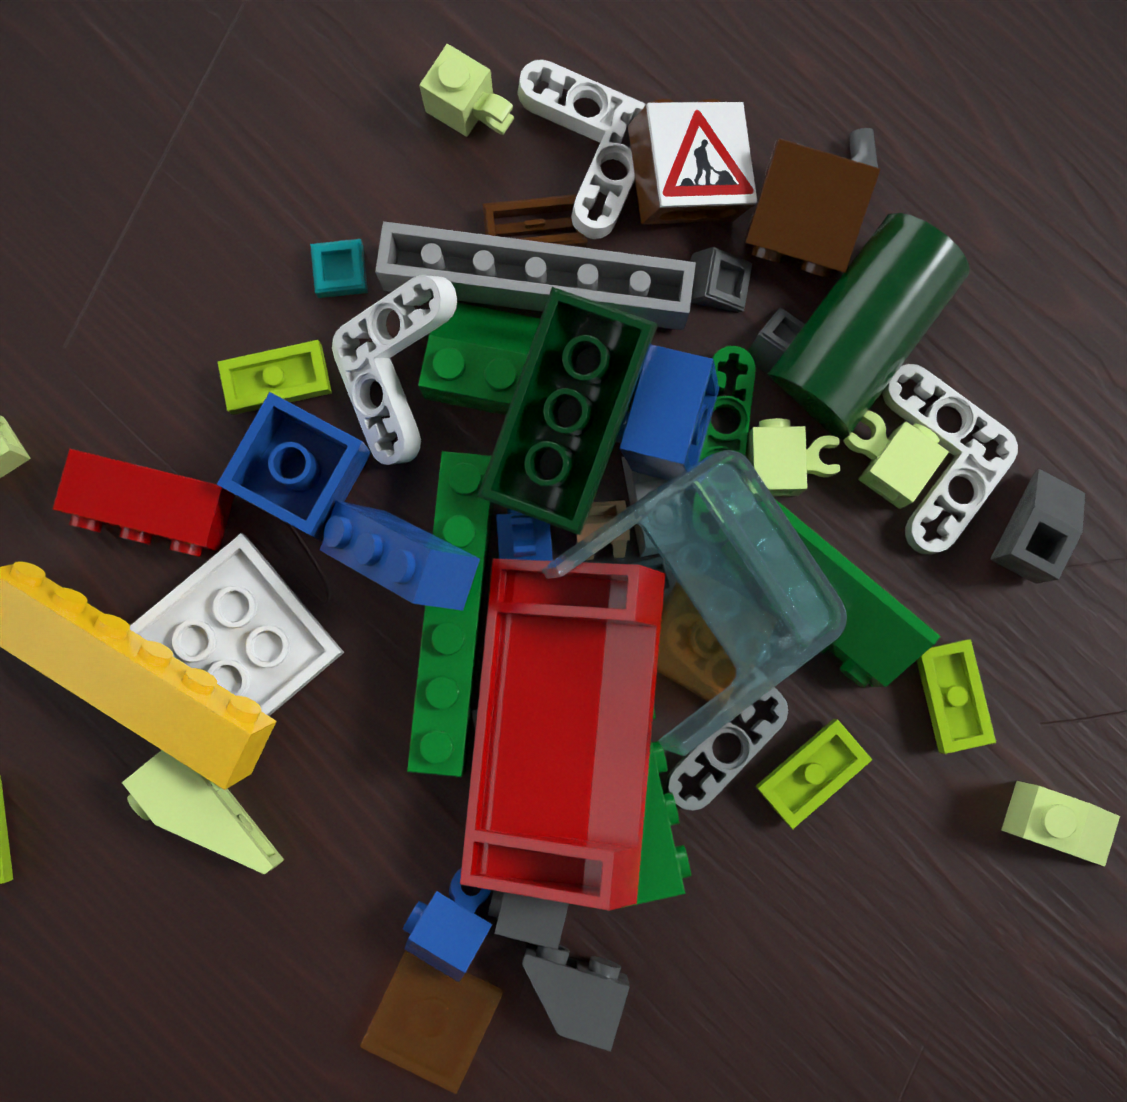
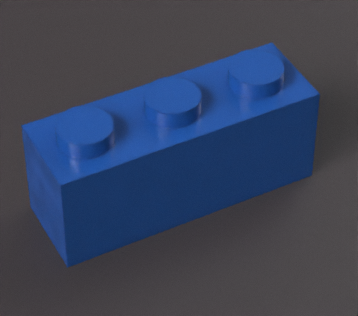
M336 500L330 519L325 525L324 539L320 551L413 604L462 611L480 558L387 511Z

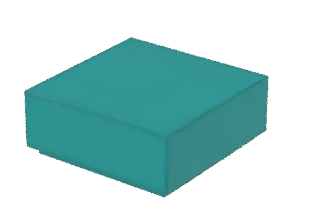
M361 239L310 244L314 288L318 298L368 293L364 247Z

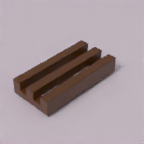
M577 194L482 204L485 235L507 237L576 230V233L517 239L587 248L588 244L587 237L573 226L571 217L546 220L535 219L496 225L494 223V218L572 211Z

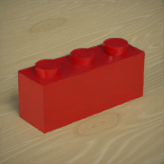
M69 449L53 510L71 515L68 525L100 533L102 525L107 524L121 528L120 538L150 545L152 537L156 536L171 540L169 550L200 557L203 548L217 552L220 551L235 495L217 484Z

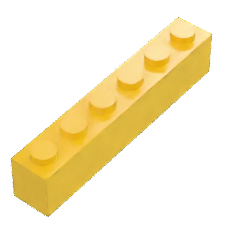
M15 562L14 564L0 567L1 648L225 790L252 774L277 722L263 713L258 703L250 698L234 695L218 685L216 678L212 674L198 668H191L173 657V652L167 646L158 642L148 641L131 631L130 625L125 620L99 611L88 604L87 598L80 592L69 588H62L46 578L45 572L40 567L27 562Z

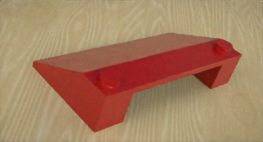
M493 558L460 879L461 885L608 911L637 904L665 573L642 565Z

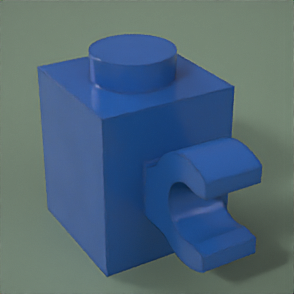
M507 508V514L496 515L499 559L553 561L549 523Z
M461 869L454 874L449 886L450 899L436 891L428 905L419 900L403 927L404 931L411 934L404 949L458 982L466 973L492 926L491 923L474 914L485 903L491 890L481 888L475 896L466 895L462 891L460 884Z

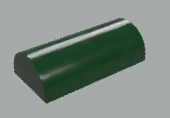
M888 214L768 373V376L832 436L839 439L847 438L968 277L970 267L964 253L946 234L930 223L908 214Z
M552 287L477 497L582 535L658 324Z

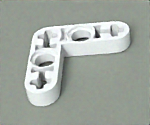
M532 61L523 68L519 79L518 97L523 107L534 114L600 142L576 196L571 218L575 229L585 235V237L591 239L603 238L610 234L635 181L631 145L628 148L626 145L621 144L626 126L630 124L631 120L637 116L646 104L550 61ZM540 80L549 83L548 89L545 88L542 94L533 91L534 86H537ZM563 89L568 90L565 106L558 104L559 97H562ZM580 98L593 99L599 105L600 113L594 117H583L576 112L573 103ZM606 160H618L625 165L628 175L621 180H611L602 173L600 165ZM600 191L608 196L602 210V215L598 217L597 221H593L587 217Z
M427 275L413 277L342 325L336 331L333 338L332 351L370 451L374 458L382 464L392 465L410 462L417 456L420 450V433L390 358L440 327L453 316L457 305L456 291L452 283L444 277ZM430 291H433L434 298L429 302L430 309L415 310L413 306H421L429 301L431 298ZM392 310L398 314L400 319V330L395 338L389 335L386 327L387 317ZM371 338L373 341L366 342L363 345L359 346V339ZM375 380L379 382L383 391V400L379 407L373 405L370 399V387ZM389 415H390V418H384V419H382V421H381V417H385V416H389ZM396 434H397L398 441L395 442L394 445L392 446V442H391V441L396 438Z
M906 364L899 368L883 390L882 395L885 403L892 411L910 424H920L934 432L940 440L938 444L955 456L913 512L905 526V536L908 544L921 554L932 555L944 551L954 544L1014 462L1018 454V444L1015 436L1006 427L935 375L919 365ZM908 379H912L917 383L914 392L920 398L926 401L935 394L939 399L929 406L923 415L918 410L926 403L914 395L907 400L902 399L899 395L902 391V386L897 381L905 383ZM949 406L955 408L960 413L962 426L958 432L948 433L938 426L936 417L939 408ZM974 425H977L980 430L972 436L982 443H987L992 439L996 440L999 444L996 452L1001 458L995 457L987 461L983 457L986 448L981 443L972 439L964 445L960 440L973 430ZM953 477H964L972 483L974 496L968 504H959L950 497L948 485ZM935 500L941 507L934 505ZM943 509L958 516L956 520L953 515L945 517L940 523L937 532L942 536L941 540L936 538L926 542L922 538L926 530L920 525L921 522L928 523L933 521Z

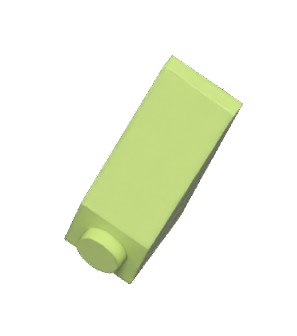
M163 750L122 782L130 793L127 799L132 809L142 819L147 821L151 819L156 826L262 874L268 873L284 861L279 852L228 788L222 789Z

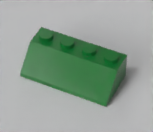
M457 302L453 316L429 334L418 384L424 399L507 415L540 319Z
M770 494L752 509L715 553V556L723 561L719 569L729 579L741 587L747 582L763 595L759 602L765 609L782 621L787 616L803 628L799 636L808 645L821 654H825L827 650L833 653L843 662V665L839 668L841 672L862 688H865L868 684L872 687L888 686L927 652L941 637Z

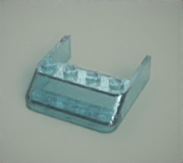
M724 450L709 455L657 487L541 569L547 579L562 577L635 524L644 530L736 669L735 679L729 687L658 740L664 750L682 756L691 752L839 638L845 629L847 613L842 600L751 462L741 453L732 450Z

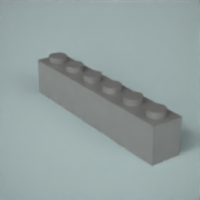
M383 221L375 273L384 291L392 292L413 277L419 275L439 276L446 278L452 283L458 301L541 312L544 311L551 288L555 287L653 321L658 324L657 327L684 330L690 312L696 262ZM430 291L431 297H434L433 291Z

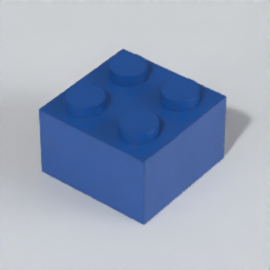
M650 345L634 389L636 393L630 412L626 411L615 442L621 443L619 449L632 471L692 486L719 392L714 359Z
M269 392L217 485L322 542L324 539V528L330 519L335 500L341 502L346 500L370 457L371 451L363 441Z

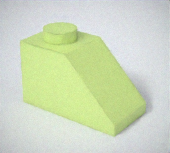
M1016 781L1001 831L1105 867L1120 816L1038 785Z

